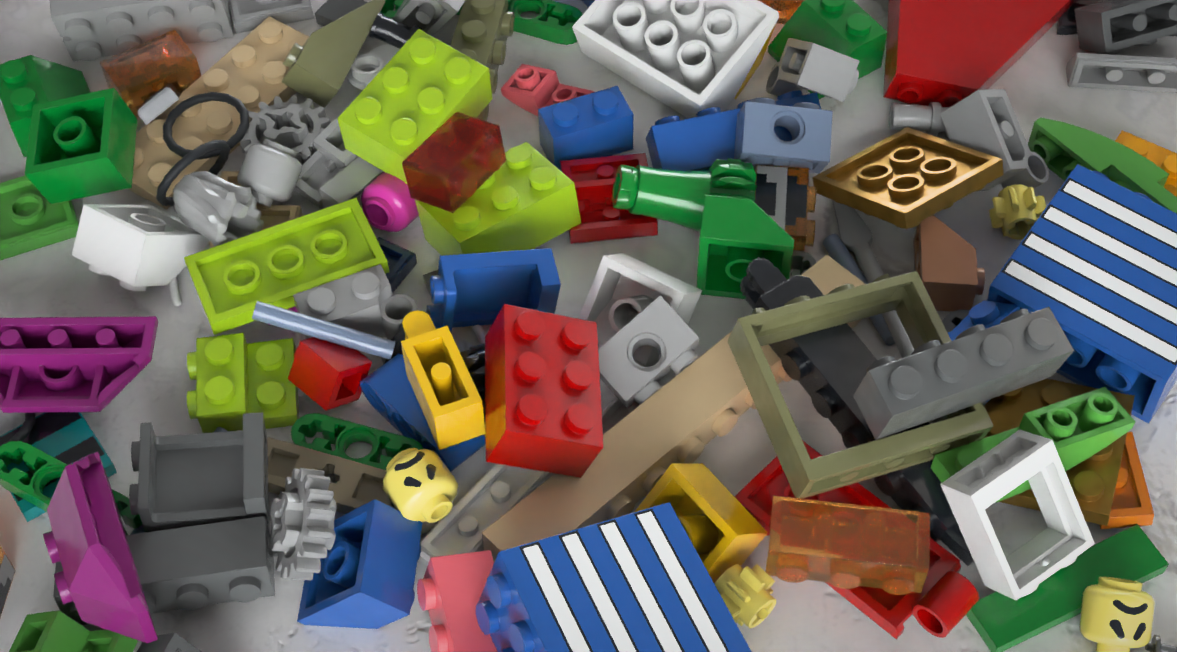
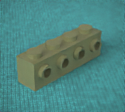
M465 0L450 47L489 68L492 94H495L498 68L505 61L506 41L508 36L511 37L513 34L515 15L514 12H508V0ZM489 104L460 136L466 142V145L476 146L481 126L486 124L488 119Z

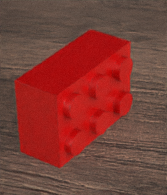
M508 304L503 305L485 336L486 462L579 478L584 475L604 447L597 322Z

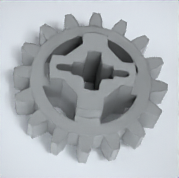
M292 95L289 102H282V99L276 96L274 104L271 106L264 102L258 103L259 113L249 111V127L240 141L242 152L246 155L251 145L261 144L259 141L262 137L297 152L295 159L303 165L317 151L313 140L331 123L330 118L326 117L325 109L322 106L314 108L313 100L310 98L300 104L298 103L297 95ZM309 127L312 128V133L308 132Z
M294 468L292 477H286L285 479L286 491H280L279 499L275 498L270 510L272 518L271 534L268 542L270 549L273 551V556H278L275 568L276 571H281V578L313 580L314 573H319L321 570L320 558H326L327 550H331L336 537L334 516L337 505L333 498L334 492L328 490L330 477L324 476L325 471Z

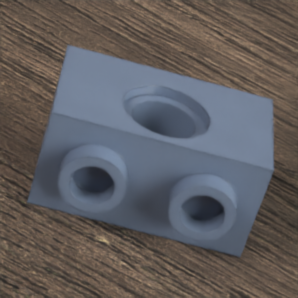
M754 98L750 102L745 101L737 114L734 159H741V162L752 163L753 167H757V165L788 167L789 171L818 174L828 165L831 152L833 111L819 109V105L808 102L785 106L776 105L777 102L770 98ZM782 126L788 129L792 135V141L779 139L774 132V127Z

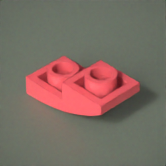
M521 64L500 89L505 98L538 116L539 108L594 93L591 90L560 84L557 73L554 70Z

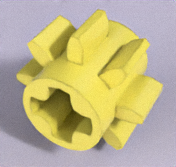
M1014 184L1002 189L998 197L992 198L994 208L989 210L993 228L1001 227L1003 236L1020 240L1024 239L1045 210L1046 203L1043 195L1035 196L1033 187Z
M735 564L728 568L715 582V586L734 621L740 626L745 624L750 629L756 627L771 613L776 605V599L771 595L773 590L770 588L775 580L758 564L752 569L748 566L743 569L739 564Z

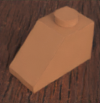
M932 215L923 220L915 229L913 238L914 271L918 272L936 311L971 310L975 295H982L985 285L984 268L977 267L976 248Z

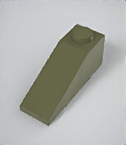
M371 0L311 33L303 46L295 43L283 62L289 69L282 83L325 108L341 88L385 0Z

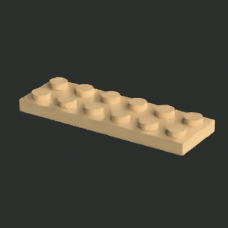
M270 16L266 18L182 92L178 101L136 133L132 188L128 189L167 210L170 206H162L156 199L157 189L164 176L183 158L170 151L163 140V125L169 113L182 101L195 95L209 92L229 94L241 100L248 111L256 113L260 112L258 103L264 102L271 106L274 104L276 96H279L282 102H287L297 91L282 83L289 69L283 62L293 45L297 43L303 46L309 36ZM209 101L199 103L186 109L176 118L172 126V138L177 145L189 150H194L198 146L212 140H225L227 142L236 133L240 125V113L234 106L226 102ZM240 142L230 150V153L240 145ZM219 156L194 160L174 179L166 192V197L173 196L175 185L180 182L184 175L197 171L208 172Z

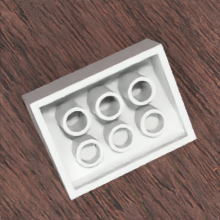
M595 0L572 28L583 54L689 119L696 117V113L707 108L720 107L721 112L725 111L734 100L779 19V12L758 0Z

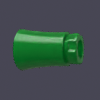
M620 165L617 169L612 190L613 208L625 209L631 214L672 222L698 232L701 229L705 195H711V174L709 171H680L637 165L635 168Z

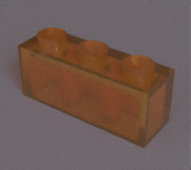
M773 496L765 572L769 576H777L779 579L791 583L803 582L805 580L829 582L833 586L843 589H852L858 586L881 588L895 595L922 592L929 571L930 513Z

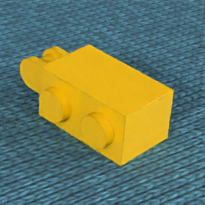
M417 310L408 313L403 318L402 324L406 336L405 340L401 341L406 375L438 449L442 450L484 435L485 422L482 399L448 326L436 329L430 315L424 311Z

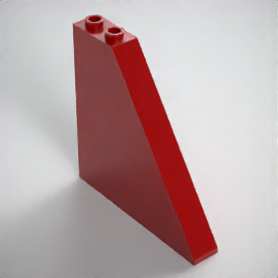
M889 0L883 97L899 100L907 104L914 103L928 106L930 102H939L941 107H952L977 90L989 89L1058 21L1061 15L1073 3H1077L1079 0Z

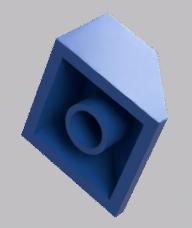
M377 499L335 519L334 531L336 537L331 550H327L326 558H320V572L314 573L313 580L304 581L297 622L311 626L379 629L410 615L415 598L413 588L417 562L421 554L420 539L423 522L409 520L403 517L399 510Z

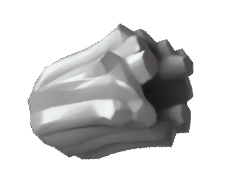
M197 171L184 175L173 189V201L179 219L187 227L205 236L214 246L261 231L264 221L260 219L261 211L256 209L257 199L252 196L250 187L235 185L207 171Z

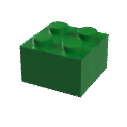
M115 88L34 104L25 176L50 204L132 188L137 131L136 116Z

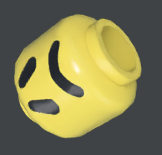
M416 448L403 450L395 455L386 467L383 490L396 509L401 512L403 517L409 520L427 521L428 523L440 521L451 511L452 502L457 495L458 483L438 454L432 450H418Z
M1099 577L1098 584L1088 586L1084 590L1079 628L1085 638L1097 642L1096 652H1130V648H1140L1150 642L1155 602L1150 594L1142 591L1143 583L1114 577Z

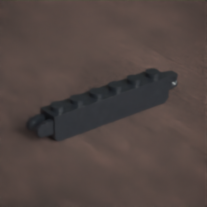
M758 257L749 263L746 270L747 274L743 277L739 286L741 287L740 291L743 293L742 296H746L745 300L753 308V311L759 307L764 308L766 311L782 307L790 300L799 296L806 295L811 299L823 296V293L809 277L795 275L787 280L780 270L774 267L769 259L766 260L764 257L762 259ZM847 323L769 344L781 359L782 366L787 375L802 385L810 395L816 411L822 417L828 418L842 435L843 443L847 449L875 441L853 395L865 377L867 367L877 361V359ZM926 422V423L920 424V425H918V426L909 428V429H907V430L898 432V433H896V434H899V433H902V432H906V431H909V430H912V429H916V428H919V427H923V426L929 425L930 423H929V422ZM933 460L873 478L877 487L885 495L891 496L904 512L905 519L934 541L938 542L941 540L967 566L974 563L940 485L941 481L931 469Z

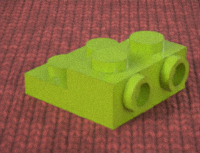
M244 333L196 338V352L187 353L190 380H196V390L187 391V408L190 419H198L203 433H213L217 427H222L228 432L243 430V414L263 412L266 429L293 426L295 421L299 419L298 387L288 380L296 350L294 339L288 338L247 343Z

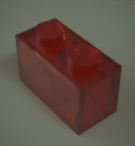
M460 112L453 114L402 162L410 197L454 213L506 162L500 126Z

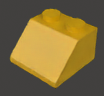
M672 463L635 510L637 512L670 502L714 584L728 568L735 564L741 566L768 533L703 463Z

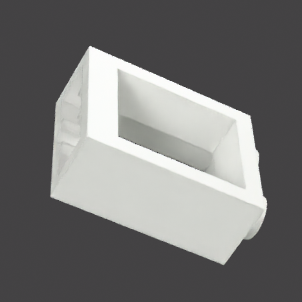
M1018 430L940 484L984 585L1014 600L1034 592L1041 582L1059 569L1074 563L1077 556L1095 544L1052 439ZM1028 480L1048 528L1005 557L985 509Z

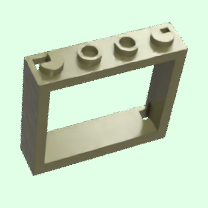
M917 271L891 278L887 273L876 278L872 283L854 287L853 284L841 285L827 295L812 299L806 295L799 296L790 300L782 307L767 311L761 307L755 308L752 315L737 319L728 339V344L797 501L933 460L936 454L982 440L993 428L994 425L983 403L980 402L946 415L948 418L946 420L810 459L761 346L893 310L896 311L914 350L933 340H939L941 344L950 342L951 339Z

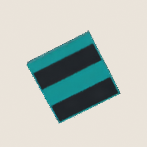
M44 412L35 417V425L28 437L22 441L67 465L98 452L107 477L117 473L114 464L81 412ZM22 425L1 435L0 445L9 441L20 430ZM24 461L20 464L10 463L7 466L9 472L13 468H18L27 473L30 480L34 475L28 470ZM60 478L53 479L45 485L43 489L44 496L52 498ZM10 492L27 522L46 512Z

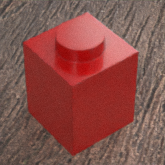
M311 337L300 340L299 346L294 353V361L288 380L327 411L359 400L362 392L360 381L368 376L372 361L358 350Z

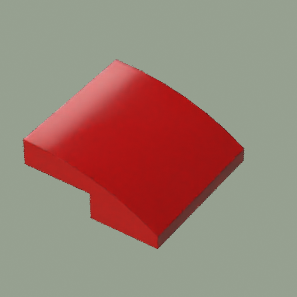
M646 153L560 161L561 171L575 184L581 224L569 230L571 244L658 235L657 218L631 214L628 210L613 208L612 190L618 167L620 165L635 168L637 165L649 167Z

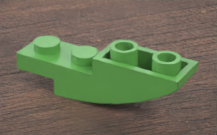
M1042 117L1034 121L1028 142L1031 152L1040 155L1047 167L1065 181L1076 165L1079 164L1091 171L1101 172L1111 181L1133 192L1145 194L1153 202L1177 213V197L1164 188L1169 173L1147 158L1110 138L1078 126Z
M1102 387L1024 413L1019 427L936 454L931 469L942 483L1018 430H1023L1052 439L1066 472L1123 436L1133 428L1136 421L1106 387ZM1026 480L996 501V503L1031 489L1029 481Z

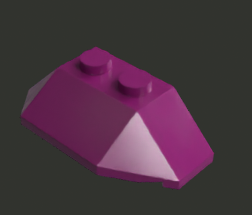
M157 317L0 318V409L3 413L101 412L151 362L158 327Z
M99 453L87 455L65 466L47 508L52 531L43 534L44 541L52 563L61 561L63 571L54 573L55 582L63 604L73 601L82 621L148 644L158 640L111 485Z

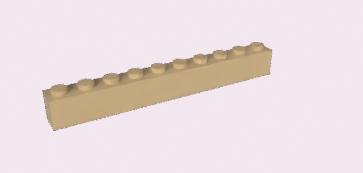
M825 255L801 275L809 277L823 295H827L833 289L845 284H853L854 287L865 285L863 281L828 255ZM862 319L847 324L854 328ZM732 331L604 433L603 449L581 478L561 474L552 475L482 532L484 551L491 550L493 561L495 562L500 551L630 514L635 504L651 491L672 463H693L701 455L706 444L717 435L723 437L728 434L736 425L738 418L749 408L757 409L728 344ZM769 344L761 346L777 384L783 380L785 382L791 381L792 378L785 372L781 359Z

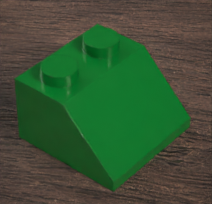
M804 0L768 46V53L779 62L788 38L812 42L859 60L857 70L859 71L858 79L881 68L888 31L853 0ZM817 93L819 99L825 97Z
M33 55L0 64V99L23 157H27L33 105L90 93L82 71Z
M705 195L699 239L696 288L702 290L701 295L746 299V296H742L743 293L740 291L741 287L739 286L743 277L747 274L746 270L749 263L758 257L760 259L763 257L766 260L769 259L773 266L777 267L788 280L790 277L794 239L752 199Z

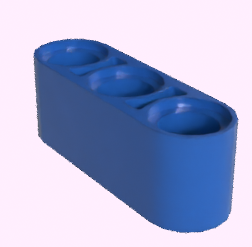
M402 354L395 355L360 381V387L364 396L375 410L403 436L415 439L422 445L423 449L436 452L450 472L486 445L485 436L481 435L442 450L438 449L406 375Z

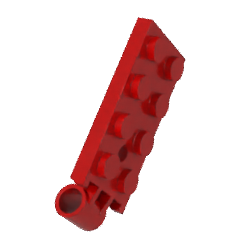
M803 441L810 459L823 456ZM776 456L734 496L768 532L767 536L896 640L904 631L903 623L911 615L915 616L918 623L926 631L936 637L944 638L979 601V594L974 585L966 577L959 574L961 564L957 557L858 482L797 501L780 461ZM875 559H884L889 563L890 569L886 572L878 571L873 568L871 562Z

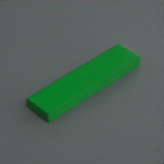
M1136 524L1094 544L1077 556L1074 563L1059 569L1041 582L1034 592L1014 600L996 591L980 599L966 616L991 652H1003L1081 614L1083 592L1088 586L1098 584L1099 577H1114L1144 583L1163 574L1169 563L1140 526Z

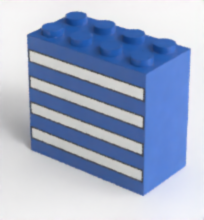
M1077 164L990 284L987 301L1019 305L1020 309H1027L1029 313L1050 307L1074 349L1073 353L1056 373L1078 385L1098 389L1106 387L1109 391L1134 395L1131 414L1148 424L1177 381V213L1153 202L1145 194L1133 192L1111 181L1101 172L1091 171Z
M670 502L498 552L476 605V618L479 627L485 635L490 634L498 652H751Z

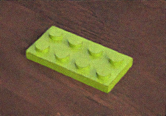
M357 198L184 257L214 335L256 321L252 319V315L257 301L289 309L296 306L293 298L294 294L380 264L385 274L390 272L388 261Z

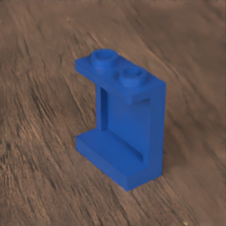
M552 248L440 256L438 274L430 277V295L434 305H427L426 313L430 315L436 329L448 326L451 333L452 328L492 325L504 304L555 314L561 283Z

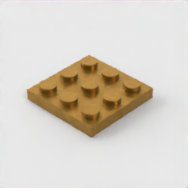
M906 127L817 174L812 179L814 193L907 230L918 226L923 220L935 213L950 208L955 202L972 192L983 189L988 183L1003 176L1004 172L1003 159Z
M1046 378L994 397L984 405L994 425L984 438L1019 427L1024 413L1098 388ZM1110 391L1131 416L1135 396ZM1127 433L1090 458L1066 471L1084 519L1087 522L1108 526ZM1032 488L1000 501L1041 511Z

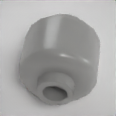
M264 139L262 145H251L238 173V183L243 187H250L252 196L256 197L257 203L271 208L273 200L280 202L288 201L292 196L302 171L301 163L295 159L297 152L268 139Z

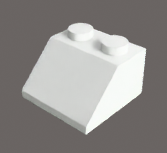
M83 204L72 256L88 263L89 270L95 273L119 279V285L123 288L133 291H146L147 286L168 285L186 267L184 257L200 252L209 243V240L199 232L187 227L179 218L152 205Z
M625 253L603 255L578 319L597 322L599 349L660 295L688 325L702 290ZM650 345L639 347L633 355L634 361L643 367L655 365L661 357L660 352Z

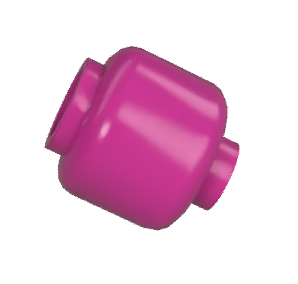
M383 172L364 188L361 195L363 212L368 222L375 228L388 232H399L419 216L415 199L426 192L422 183L414 190L398 177Z

